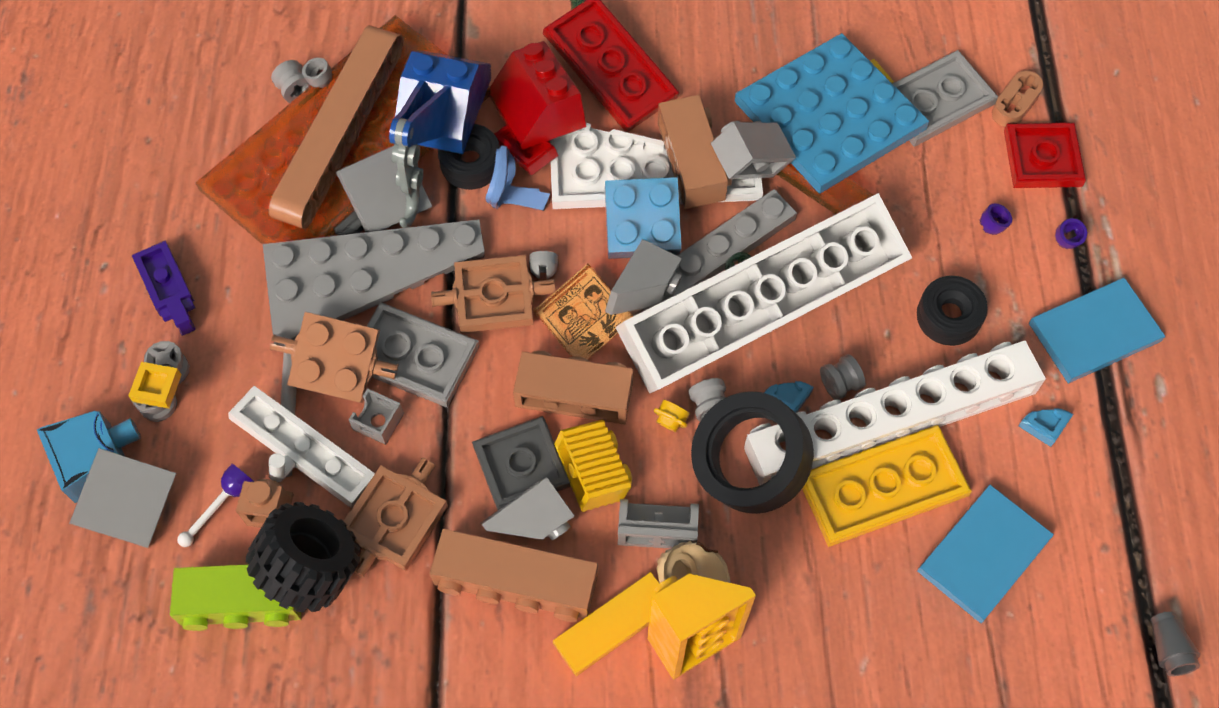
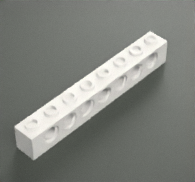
M1025 340L1015 344L1004 342L992 348L989 353L980 356L977 353L968 354L951 366L944 368L943 365H936L927 369L921 376L912 379L909 376H904L891 382L889 387L877 391L875 388H868L856 394L853 399L841 403V400H833L821 406L818 411L809 414L802 411L796 414L804 421L812 438L814 449L812 469L929 427L935 425L942 427L1034 395L1046 378ZM989 371L1000 375L1002 380L993 378ZM954 383L963 384L967 387L968 391L959 390ZM920 395L930 396L935 403L925 402L921 399ZM893 406L900 411L901 415L890 414L885 407ZM859 418L863 420L867 426L857 427L850 421V419ZM769 423L759 425L752 429L746 437L744 450L759 485L769 481L778 472L785 458L786 450L782 449L779 443L785 441V437L778 424L771 426ZM819 429L826 430L831 434L832 438L822 439L816 435L815 431Z

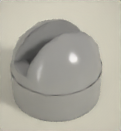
M323 58L309 60L302 69L304 78L312 87L324 88L332 81V70Z
M550 251L530 253L529 267L533 276L540 279V273H546L547 279L551 278L557 271L558 255Z

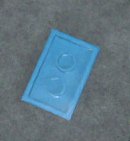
M1125 278L1035 316L1029 322L1030 327L1068 384L1158 344L1166 337Z
M989 485L920 566L917 572L979 623H982L1054 534L993 486Z

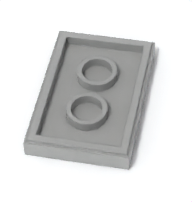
M959 50L893 83L929 120L927 130L909 140L914 147L995 105L998 99L997 94Z
M380 302L367 326L380 329L376 346L377 360L398 364L399 367L398 371L383 368V370L397 373L395 380L378 375H373L372 378L448 408L479 348V341Z

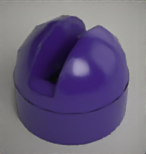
M993 203L983 211L979 221L983 225L985 233L997 235L1004 232L1011 225L1012 216L1007 208Z
M1070 218L1057 227L1054 236L1060 247L1073 249L1085 242L1088 232L1083 222ZM1075 231L1077 236L1071 239H1066L1064 236Z

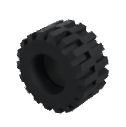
M295 502L293 506L288 503L283 504L279 509L275 508L269 514L248 549L249 551L246 555V563L249 564L247 567L248 575L255 578L253 581L255 587L258 590L262 589L265 592L264 596L270 601L273 599L280 603L279 606L286 609L289 606L294 607L297 612H305L307 608L311 612L320 611L322 606L327 608L337 599L359 565L360 557L358 554L360 553L359 544L354 542L356 536L353 531L347 530V524L342 519L338 520L333 516L334 513L328 510L323 511L317 505L310 504V506H306L303 502Z

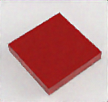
M1075 123L1006 124L1004 135L1013 188L1083 187L1086 178Z

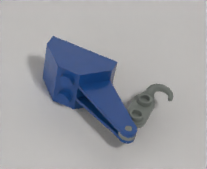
M411 51L400 78L396 113L389 131V141L394 144L392 162L397 163L398 167L396 185L401 186V190L405 193L406 197L405 216L399 220L401 227L408 228L412 225L419 207V189L423 181V169L418 168L420 146L460 154L464 153L492 78L490 63L428 51Z

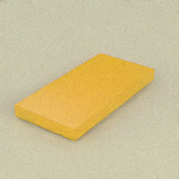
M939 425L811 469L807 482L802 488L828 547L963 499L972 492Z

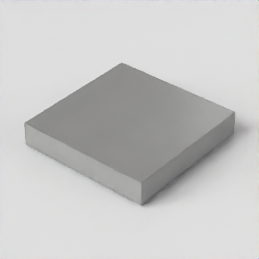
M393 146L336 172L365 232L382 231L399 223L400 218L405 216L406 197L405 193L401 190V186L396 185L398 167L397 163L392 162ZM422 185L419 189L420 201L417 214L432 207Z
M98 448L69 524L148 548L177 473Z

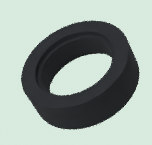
M762 392L737 393L715 404L700 421L695 431L691 448L693 469L705 491L732 509L752 514L773 511L791 501L807 482L814 457L812 438L804 421L781 400ZM752 418H766L776 422L780 426L786 442L785 458L778 472L769 481L757 487L738 488L732 486L722 473L719 459L721 446L727 434L739 423Z

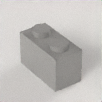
M733 121L725 125L721 129V134L711 142L729 179L771 178L796 159L778 123Z

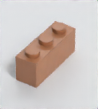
M699 95L659 103L658 126L674 177H678V190L684 209L725 201L727 186L732 184V179L728 178L711 145V142L718 136H713L710 129L712 128V116L709 108H703Z
M545 351L522 352L513 390L515 407L626 424L633 386V369L617 362H608L606 364L593 363L579 356H572L567 359L555 357Z

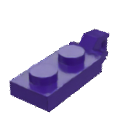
M166 240L133 254L132 258L158 314L162 316L165 322L173 319L182 336L196 330L188 314V311L195 309L194 299Z

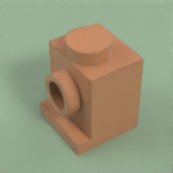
M258 479L255 482L244 481L236 512L247 526L261 528L275 508L279 509L281 505L286 503L292 504L294 494L293 492L285 491L281 484L274 480Z

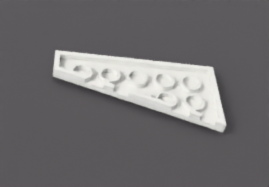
M586 123L585 128L550 140V143L556 148L559 155L551 161L553 209L605 207V181L674 177L662 140L615 129L610 132L591 128L589 123ZM732 179V184L727 186L726 200L720 202L759 200L763 196L762 179ZM679 193V204H683Z

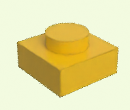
M141 362L128 396L135 403L170 409L182 374L178 368Z

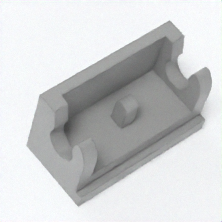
M620 499L618 545L671 549L681 542H697L699 504L691 503L690 507L633 504L628 503V499Z

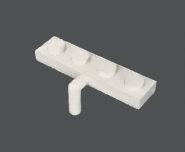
M253 386L228 413L231 421L275 452V454L269 457V477L271 480L281 482L296 467L352 508L375 474L256 386Z

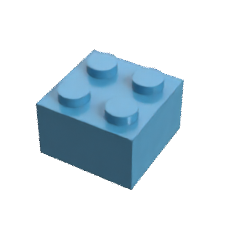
M678 177L605 181L608 259L631 258L642 239L676 256L680 254L682 248Z

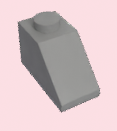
M642 239L612 288L605 312L614 315L653 307L662 302L667 292L673 295L682 278V275L677 273L682 258Z
M543 477L481 522V525L486 531L542 540L549 536L551 540H554L571 527L567 521L573 518L574 514L549 479Z

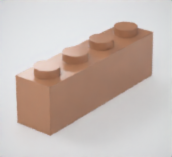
M442 529L429 574L433 584L438 586L437 589L446 594L458 596L461 594V591L476 594V599L485 603L499 604L500 600L515 603V608L524 612L538 613V610L542 609L554 612V617L560 620L577 622L578 618L584 619L589 615L598 578V563Z

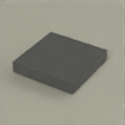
M543 416L472 442L497 511L543 477L549 479L557 492L571 487Z

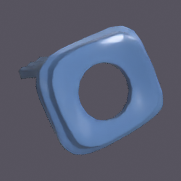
M502 145L496 149L494 173L486 194V202L496 209L502 204H514L544 211L550 193L540 192L536 188L512 186L511 183L516 171L514 157L507 146Z

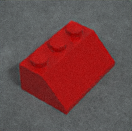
M545 41L530 43L524 48L513 51L489 87L488 94L520 148L524 150L585 128L586 122L581 94Z

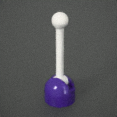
M232 463L225 470L221 478L223 492L188 531L179 534L177 539L179 545L189 547L194 541L193 536L229 496L239 497L244 481H254Z

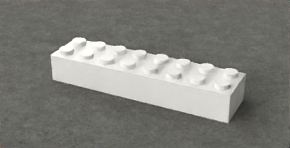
M878 193L633 316L618 325L616 330L650 394L912 259V256Z

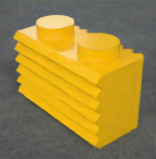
M599 420L561 430L554 445L581 511L585 512L620 502V499H624L631 488L632 475L628 465L622 464L617 453L618 443L616 436L612 430L608 431L605 421Z

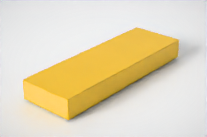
M651 572L553 640V645L575 676L581 674L649 625L651 597L656 594L654 589L659 585V582Z

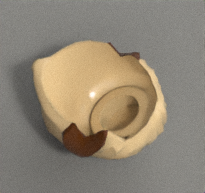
M681 542L666 550L665 553H661L657 561L659 583L672 576H676L679 580L689 573L731 583L727 564L718 554V551L710 550L700 542Z

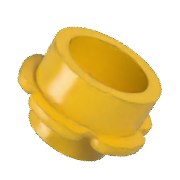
M663 400L659 409L654 408V413L659 416L656 421L659 425L673 432H677L679 427L686 428L688 426L685 422L690 413L678 405Z

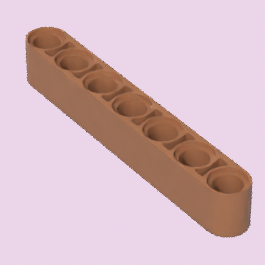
M370 25L364 29L272 195L269 204V216L271 218L303 229L310 226L337 176L336 172L341 169L401 56L404 43L402 35Z

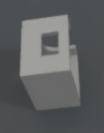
M367 388L363 395L365 404L362 412L358 417L353 412L349 422L354 431L386 445L404 412L401 403ZM376 415H382L385 417V423L381 427H374L371 424L372 418Z

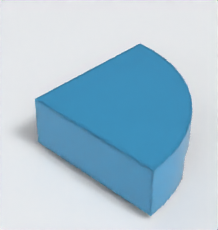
M795 381V383L772 385L764 393L778 398L797 413L811 395L814 387L801 381Z
M1059 408L1033 411L1025 416L1018 426L1051 447L1073 414Z

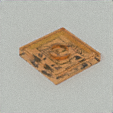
M589 263L533 310L571 357L579 356L589 359L618 334L616 330L618 325L633 317L630 311L614 315L605 312L611 289Z

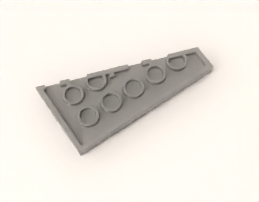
M479 219L263 244L273 335L294 340L300 332L305 312L345 320L379 305L380 302L383 303L394 298L395 294L410 287L411 289L423 285L424 281L444 273L446 275L455 271L454 262L473 261L484 258L485 251ZM274 342L275 344L285 346V344Z

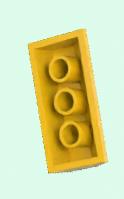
M690 573L679 580L676 576H672L655 587L654 592L656 594L651 597L647 639L672 679L678 678L741 638L756 597L750 587Z

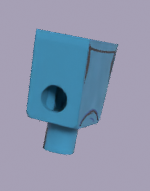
M100 411L89 412L37 429L59 486L74 503H77L98 448L125 456L122 447L141 439L140 433L131 418L112 427Z

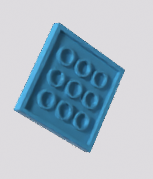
M842 33L735 94V103L753 122L761 121L762 123L779 124L796 156V159L791 164L819 194L927 130L929 120Z

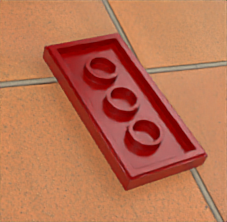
M586 0L543 29V35L625 132H629L658 112L659 103L678 98L680 92L601 0Z

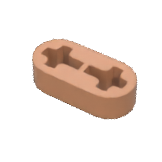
M1021 71L1009 82L998 97L992 110V117L997 124L1006 127V124H1019L1037 101L1043 88V80L1037 73ZM1025 85L1029 86L1030 88L1024 94L1019 92ZM1011 103L1016 106L1010 113L1004 111L1008 109Z

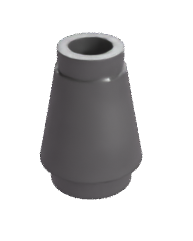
M1163 612L1153 616L1150 621L1152 623L1159 667L1165 668L1168 676H1181L1197 670L1200 667L1198 661L1200 653L1176 618L1175 613Z

